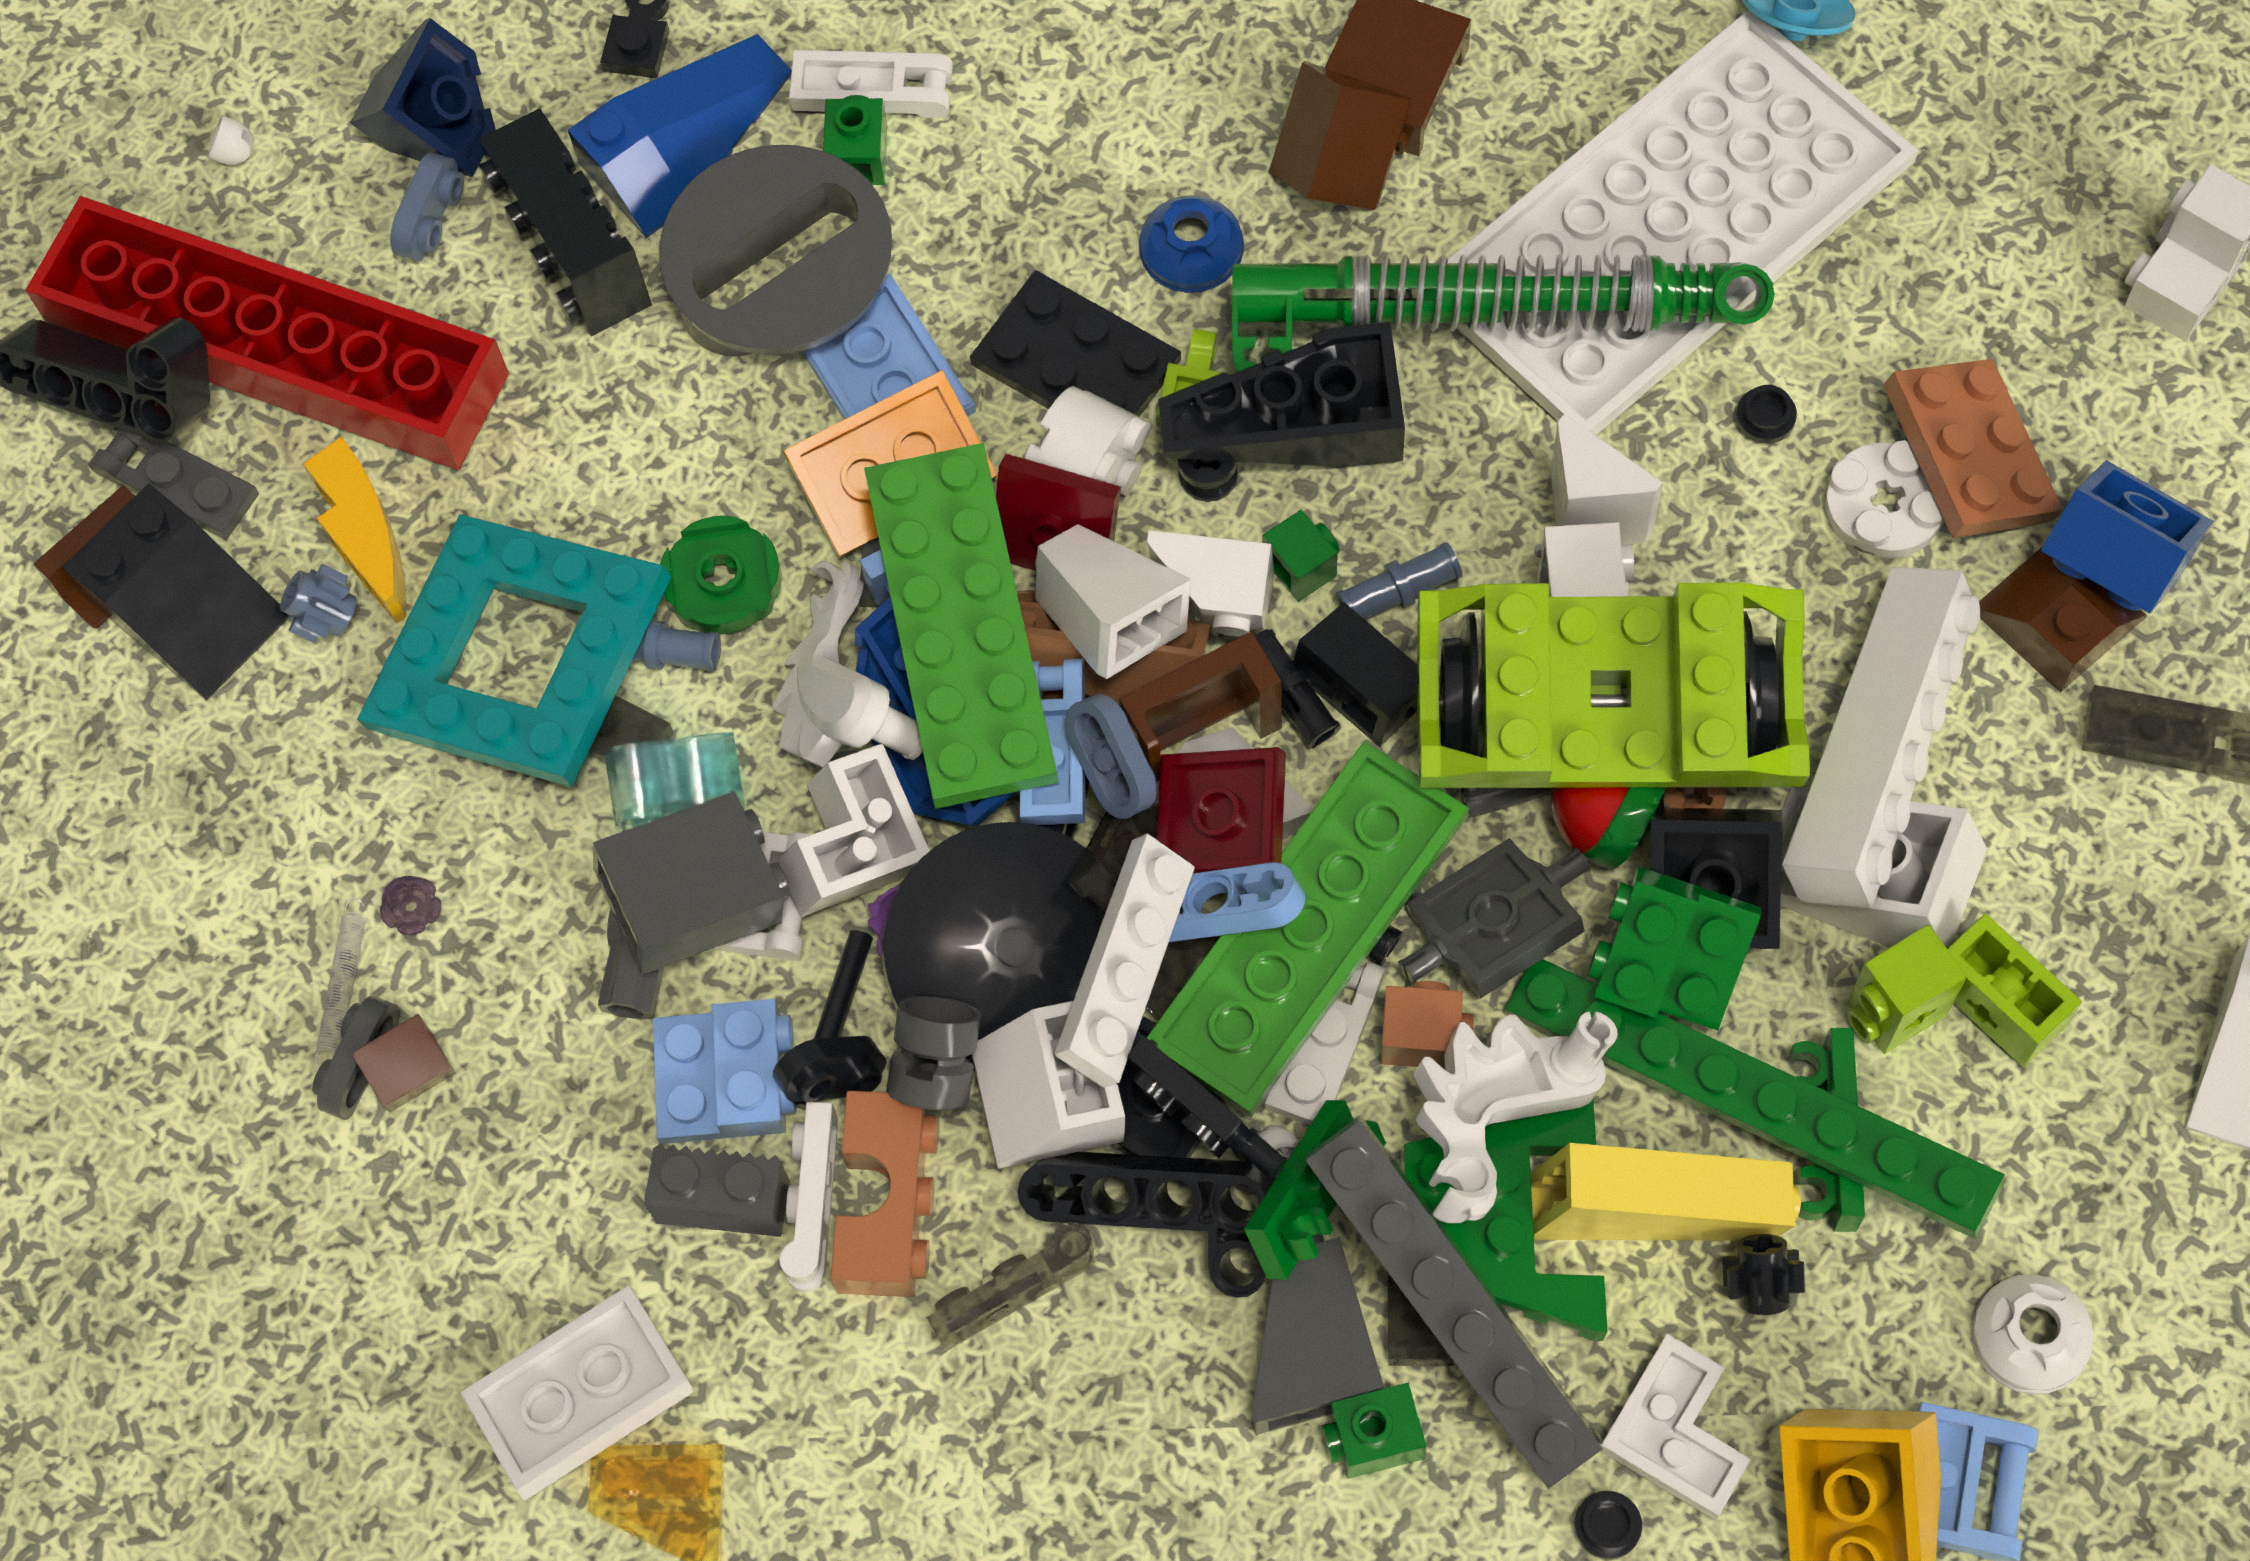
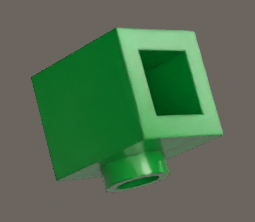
M850 95L843 99H825L823 151L849 163L861 172L872 185H885L888 126L883 98Z
M1409 1382L1331 1402L1332 1423L1321 1425L1331 1464L1343 1462L1348 1479L1425 1459L1427 1446Z

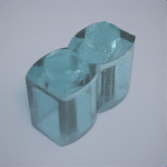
M734 732L627 744L612 747L604 753L615 826L632 825V828L733 791H735L741 806L745 805Z

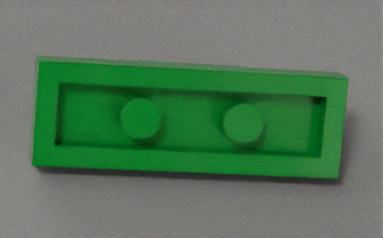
M1830 1028L1823 1048L1811 1041H1801L1792 1046L1790 1060H1806L1811 1062L1816 1068L1815 1075L1810 1077L1797 1076V1078L1819 1088L1824 1086L1825 1091L1858 1106L1853 1028ZM1811 1165L1801 1168L1796 1176L1797 1184H1814L1818 1186L1823 1192L1824 1199L1819 1202H1801L1799 1217L1806 1220H1819L1826 1217L1832 1211L1833 1232H1857L1865 1217L1863 1186L1820 1166Z
M1345 1100L1325 1101L1244 1228L1267 1279L1287 1280L1299 1260L1314 1259L1319 1254L1313 1240L1314 1235H1330L1333 1231L1328 1217L1337 1203L1305 1160L1307 1153L1353 1120ZM1365 1120L1383 1146H1385L1386 1141L1378 1123Z

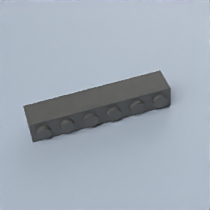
M1359 1115L1307 1153L1305 1161L1545 1486L1549 1489L1603 1450L1597 1433L1440 1221L1432 1215L1431 1209L1363 1117Z

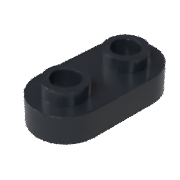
M869 1036L812 1039L795 1046L777 1062L773 1070V1079L786 1098L792 1102L805 1101L810 1103L824 1099L845 1098L847 1091L872 1092L882 1080V1073L887 1061L876 1043Z

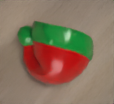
M1666 787L1553 788L1551 813L1560 835L1570 848L1579 849L1580 854L1583 853L1590 863L1615 869L1629 858L1638 845Z

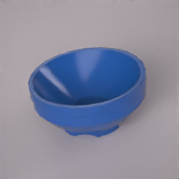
M1198 195L1180 196L1159 205L1149 214L1144 222L1139 240L1140 258L1143 267L1150 277L1166 288L1184 293L1203 292L1223 284L1232 276L1233 264L1241 263L1244 253L1242 230L1231 210L1214 199ZM1186 218L1200 219L1208 227L1206 234L1195 241L1182 240L1176 236L1173 230L1179 221Z

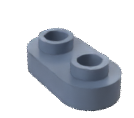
M432 152L427 153L422 158L392 224L390 245L394 255L414 261H421L426 252L433 253L437 249L442 235V223L440 220L447 205L454 206L458 203L464 186L463 174L458 172V165L454 158Z
M1096 694L1074 703L1066 715L1067 736L1101 806L1110 815L1119 819H1127L1150 808L1156 798L1155 775L1122 708L1112 698L1103 694Z

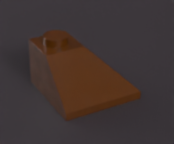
M2041 547L1979 601L1980 619L2061 693L2143 621L2147 615L2141 609L2133 611L2115 603L2107 595L2108 589L2089 578L2077 579L2063 573L2053 564L2054 558L2042 552Z

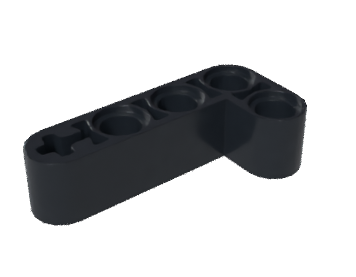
M173 317L166 320L132 344L129 349L36 319L25 322L0 339L1 387L154 441L165 442L170 440L205 414L210 408L208 357L205 339L201 332L184 318Z
M1074 1152L1039 1160L1024 1173L1019 1181L1017 1191L1019 1202L1025 1212L1034 1219L1059 1223L1208 1232V1269L1210 1279L1218 1290L1225 1295L1235 1298L1248 1297L1258 1291L1267 1280L1244 1230L1256 1210H1245L1236 1205L1231 1197L1230 1189L1232 1184L1240 1183L1247 1185L1257 1195L1259 1206L1276 1178L1274 1177L1269 1180L1262 1171L1249 1161ZM1048 1175H1052L1054 1186L1068 1188L1059 1197H1055L1054 1186L1044 1184V1179ZM1105 1177H1117L1126 1184L1130 1194L1129 1202L1121 1203L1109 1197L1104 1186ZM1085 1178L1083 1186H1076ZM1169 1180L1182 1181L1189 1186L1193 1193V1206H1181L1171 1199L1167 1190ZM1240 1248L1250 1252L1257 1261V1273L1246 1274L1236 1269L1231 1262L1230 1250Z

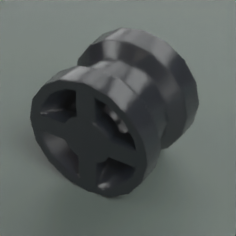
M1177 459L1180 485L1186 494L1195 500L1204 502L1218 501L1228 496L1236 486L1238 479L1237 462L1217 461L1215 464H1204L1201 460Z

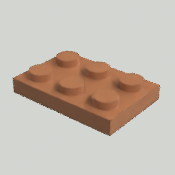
M1993 359L1895 371L1883 384L1952 538L2039 525L2055 520L2063 512L2061 503Z

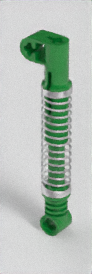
M1405 254L1402 257L1401 263H1390V258L1387 255L1383 257L1382 263H1371L1368 255L1365 257L1354 255L1353 257L1344 256L1338 263L1233 264L1232 357L1234 367L1238 372L1257 364L1256 359L1246 357L1245 352L1246 349L1255 347L1257 334H1239L1240 322H1286V334L1268 335L1269 347L1280 349L1283 354L1292 350V323H1337L1340 327L1391 322V328L1394 332L1399 329L1400 323H1409L1413 332L1419 328L1420 323H1428L1433 332L1438 328L1439 323H1447L1452 332L1457 328L1458 323H1467V327L1471 332L1477 327V323H1486L1487 329L1492 332L1496 324L1501 323L1503 311L1505 326L1511 332L1515 328L1518 311H1522L1524 326L1530 332L1535 326L1537 312L1541 311L1543 326L1549 332L1554 327L1557 311H1560L1562 325L1568 332L1574 325L1576 311H1579L1581 325L1588 332L1593 326L1595 313L1598 311L1601 327L1607 332L1612 327L1615 311H1617L1620 326L1625 332L1630 327L1634 332L1637 330L1648 332L1649 330L1658 331L1665 323H1673L1675 316H1679L1680 323H1688L1690 316H1694L1695 323H1703L1705 316H1709L1710 323H1737L1742 325L1755 323L1768 313L1772 307L1775 293L1773 282L1767 273L1751 264L1741 262L1711 263L1710 270L1706 271L1704 263H1696L1695 270L1691 271L1689 263H1681L1680 270L1676 271L1674 263H1666L1660 256H1650L1649 254L1646 257L1643 254L1640 257L1637 254L1633 257L1629 275H1621L1620 256L1617 254L1614 257L1613 276L1601 275V257L1599 255L1595 256L1594 276H1582V257L1579 254L1575 258L1574 276H1563V259L1560 254L1556 257L1555 276H1544V262L1541 255L1537 257L1535 276H1525L1524 257L1521 254L1517 259L1516 276H1506L1505 257L1502 254L1498 257V263H1486V258L1483 254L1479 257L1478 263H1467L1464 255L1460 257L1459 263H1448L1445 255L1440 258V263H1429L1428 257L1425 254L1422 256L1420 263H1410L1408 256ZM1747 276L1755 284V299L1747 308L1735 310L1729 306L1726 300L1727 286L1735 278ZM1304 289H1352V298H1304ZM1374 289H1379L1378 298H1374ZM1385 289H1387V297H1388V298H1384V296H1385ZM1393 289H1398V298H1393ZM1404 289H1406V298H1404ZM1412 289H1418L1417 298H1412ZM1509 311H1512L1511 321L1509 317ZM1528 311H1532L1530 322L1528 317ZM1547 311H1551L1550 320H1549V321H1548ZM1566 311H1570L1569 321H1567ZM1585 311H1590L1588 322L1586 320ZM1604 311H1609L1607 324ZM1623 311H1629L1626 323Z

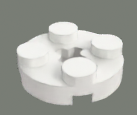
M1902 440L1893 444L1873 443L1859 447L1844 456L1833 467L1824 502L1826 516L1837 536L1854 548L1856 546L1863 551L1874 553L1873 556L1885 559L1901 558L1914 554L1929 545L1943 525L1944 518L1909 441ZM1886 488L1889 493H1898L1901 498L1896 504L1897 511L1889 512L1884 505L1874 507L1871 501L1876 498L1877 489Z

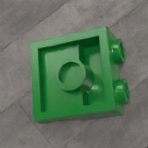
M1638 866L1632 884L1628 885L1620 882L1613 898L1608 919L1618 923L1611 943L1599 940L1587 973L1588 977L1597 980L1594 997L1656 1018L1658 1011H1662L1718 1031L1760 920L1761 907Z

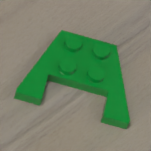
M1594 1098L1589 1104L1580 1108L1498 1122L1485 1126L1486 1150L1497 1172V1195L1494 1205L1484 1218L1479 1220H1466L1462 1223L1440 1221V1223L1500 1304L1523 1311V1317L1546 1325L1550 1320L1579 1330L1578 1336L1592 1341H1603L1608 1332L1604 1276L1538 1274L1536 1272L1530 1155L1553 1156L1569 1143L1596 1145ZM1432 1137L1403 1145L1400 1154L1401 1170L1431 1211L1434 1212L1450 1187L1456 1189L1453 1185L1446 1182H1441L1436 1187H1431L1429 1184L1435 1170L1441 1161L1444 1160L1443 1148Z

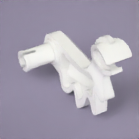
M820 561L813 566L811 571L831 581L832 586L823 598L815 594L811 596L810 608L813 615L811 632L786 659L785 664L793 669L772 705L774 711L785 716L782 725L780 748L797 757L802 756V759L823 768L842 744L860 748L873 739L900 753L903 757L914 760L923 752L917 721L889 707V691L884 685L839 663V636L842 628L857 607L864 587V582L859 578L858 569L848 561L843 562L842 568L828 561Z
M1585 1012L1578 1019L1576 1027L1570 1036L1537 1038L1516 1015L1509 1014L1497 1022L1485 1045L1477 1038L1468 1024L1460 1022L1451 1035L1444 1055L1445 1070L1431 1057H1424L1413 1075L1427 1102L1421 1107L1415 1121L1443 1148L1444 1160L1441 1161L1435 1170L1429 1184L1431 1187H1436L1437 1184L1446 1182L1456 1188L1450 1187L1432 1213L1435 1218L1446 1223H1462L1466 1220L1476 1221L1484 1218L1494 1205L1497 1195V1172L1486 1150L1485 1126L1498 1122L1576 1109L1592 1101L1605 1082L1606 1069L1602 1057L1608 1048L1615 1043L1618 1036L1617 1028L1608 1016L1595 1012L1593 1018H1591L1590 1012Z

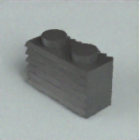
M662 1143L653 1148L645 1193V1206H647V1210L651 1213V1217H653L656 1224L781 1237L790 1180L776 1155L767 1160L764 1154H761L756 1159L751 1153L742 1157L738 1151L729 1156L725 1149L717 1155L712 1148L704 1154L700 1147L691 1152L687 1146L678 1150L673 1144L668 1149H665Z

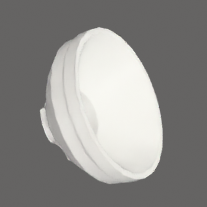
M2035 1274L2017 1275L2005 1279L1990 1288L1977 1304L1972 1316L1970 1329L1973 1349L1978 1361L1986 1372L2001 1385L2014 1391L2031 1395L2048 1394L2063 1389L2075 1381L2087 1365L2092 1352L2094 1338L2091 1318L2079 1297L2064 1284L2050 1277ZM2031 1308H2039L2050 1313L2057 1323L2058 1331L2055 1340L2048 1344H2037L2029 1341L2022 1334L2019 1325L2022 1312Z

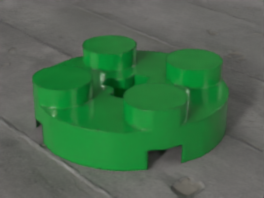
M733 516L707 517L688 525L681 531L682 538L674 543L670 551L667 547L660 562V565H663L671 576L664 592V597L669 608L685 627L705 633L718 632V634H730L752 626L755 622L763 620L771 613L774 601L781 588L782 571L772 541L764 533L762 535L759 531L750 528L747 521ZM719 564H726L729 572L736 573L735 577L729 580L728 584L722 586H715L713 582L705 581V577L714 575L715 566Z

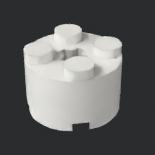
M1074 386L1067 388L1054 401L1040 423L1041 426L1048 429L1041 446L1038 447L1030 443L1024 459L1121 486L1120 494L1127 496L1137 482L1142 470V464L1134 461L1148 437L1151 428L1150 422L1089 391H1083Z

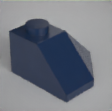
M431 18L422 22L374 76L350 121V124L389 152L421 161L430 152L454 158L458 165V172L469 177H473L484 155L479 138L496 130L491 109H484L476 76L481 75L475 51Z

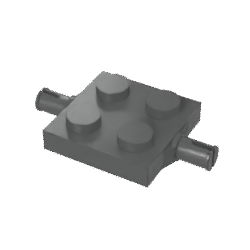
M1508 838L1431 887L1422 895L1406 903L1410 918L1426 935L1429 943L1405 959L1398 961L1403 974L1409 979L1410 983L1414 984L1418 979L1443 964L1447 968L1459 973L1481 999L1585 932L1582 917L1563 897L1561 888L1583 873L1590 871L1587 859L1583 853L1580 854L1579 849L1575 848L1555 863L1545 867L1541 863L1528 858Z

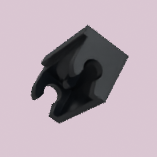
M1345 602L1299 639L1293 661L1299 670L1306 669L1314 679V683L1311 686L1313 690L1377 746L1381 747L1417 712V684H1419L1417 664Z

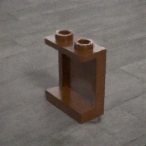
M1356 0L1325 68L1412 98L1395 155H1401L1406 152L1418 157L1420 156L1423 149L1425 129L1455 64L1461 66L1469 49L1471 19L1416 0Z
M1252 631L1119 698L1120 707L1124 711L1145 758L1155 775L1156 783L1160 779V751L1241 710H1244L1260 739L1282 729V681Z

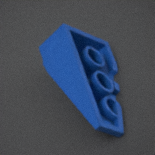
M758 34L612 98L569 128L568 133L578 163L645 238H648L663 227L670 208L683 189L706 168L732 154L734 145L750 124L757 121L791 76L792 70Z

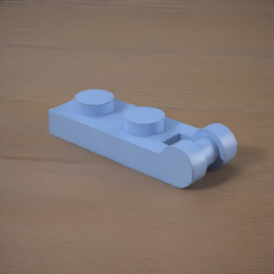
M1064 659L1063 665L1042 666L1040 660H1035L1032 662L1059 783L1020 791V819L1022 823L1033 825L1085 823V772L1068 739L1065 725L1069 708L1074 703L1085 699L1086 674L1084 659ZM1063 690V699L1042 700L1043 691Z

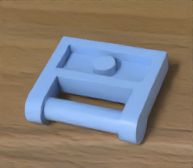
M1921 1402L1917 1407V1411L1936 1412L1941 1470L1937 1547L1978 1555L1981 1558L1993 1561H2020L2023 1542L2017 1539L2028 1454L2036 1452L2039 1431L2032 1426ZM1985 1442L2002 1448L1990 1532L1972 1528Z

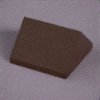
M1303 61L1269 173L1308 199L1376 210L1385 187L1412 98Z

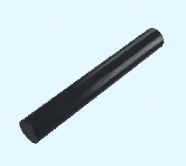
M850 930L814 1039L841 1037L873 941V937L868 933ZM805 1101L794 1102L797 1108L806 1110Z

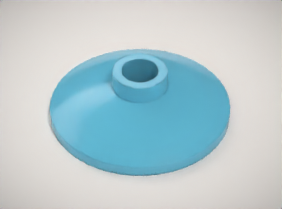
M1742 0L1751 13L1774 26L1783 36L1792 41L1805 40L1808 35L1822 36L1842 33L1853 25L1856 15L1853 5L1848 0Z

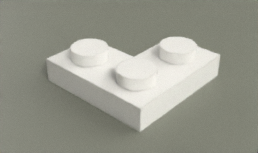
M1666 1334L1601 1444L1603 1448L1601 1452L1716 1521L1749 1465L1751 1458L1694 1425L1696 1418L1722 1376L1725 1367L1671 1335Z

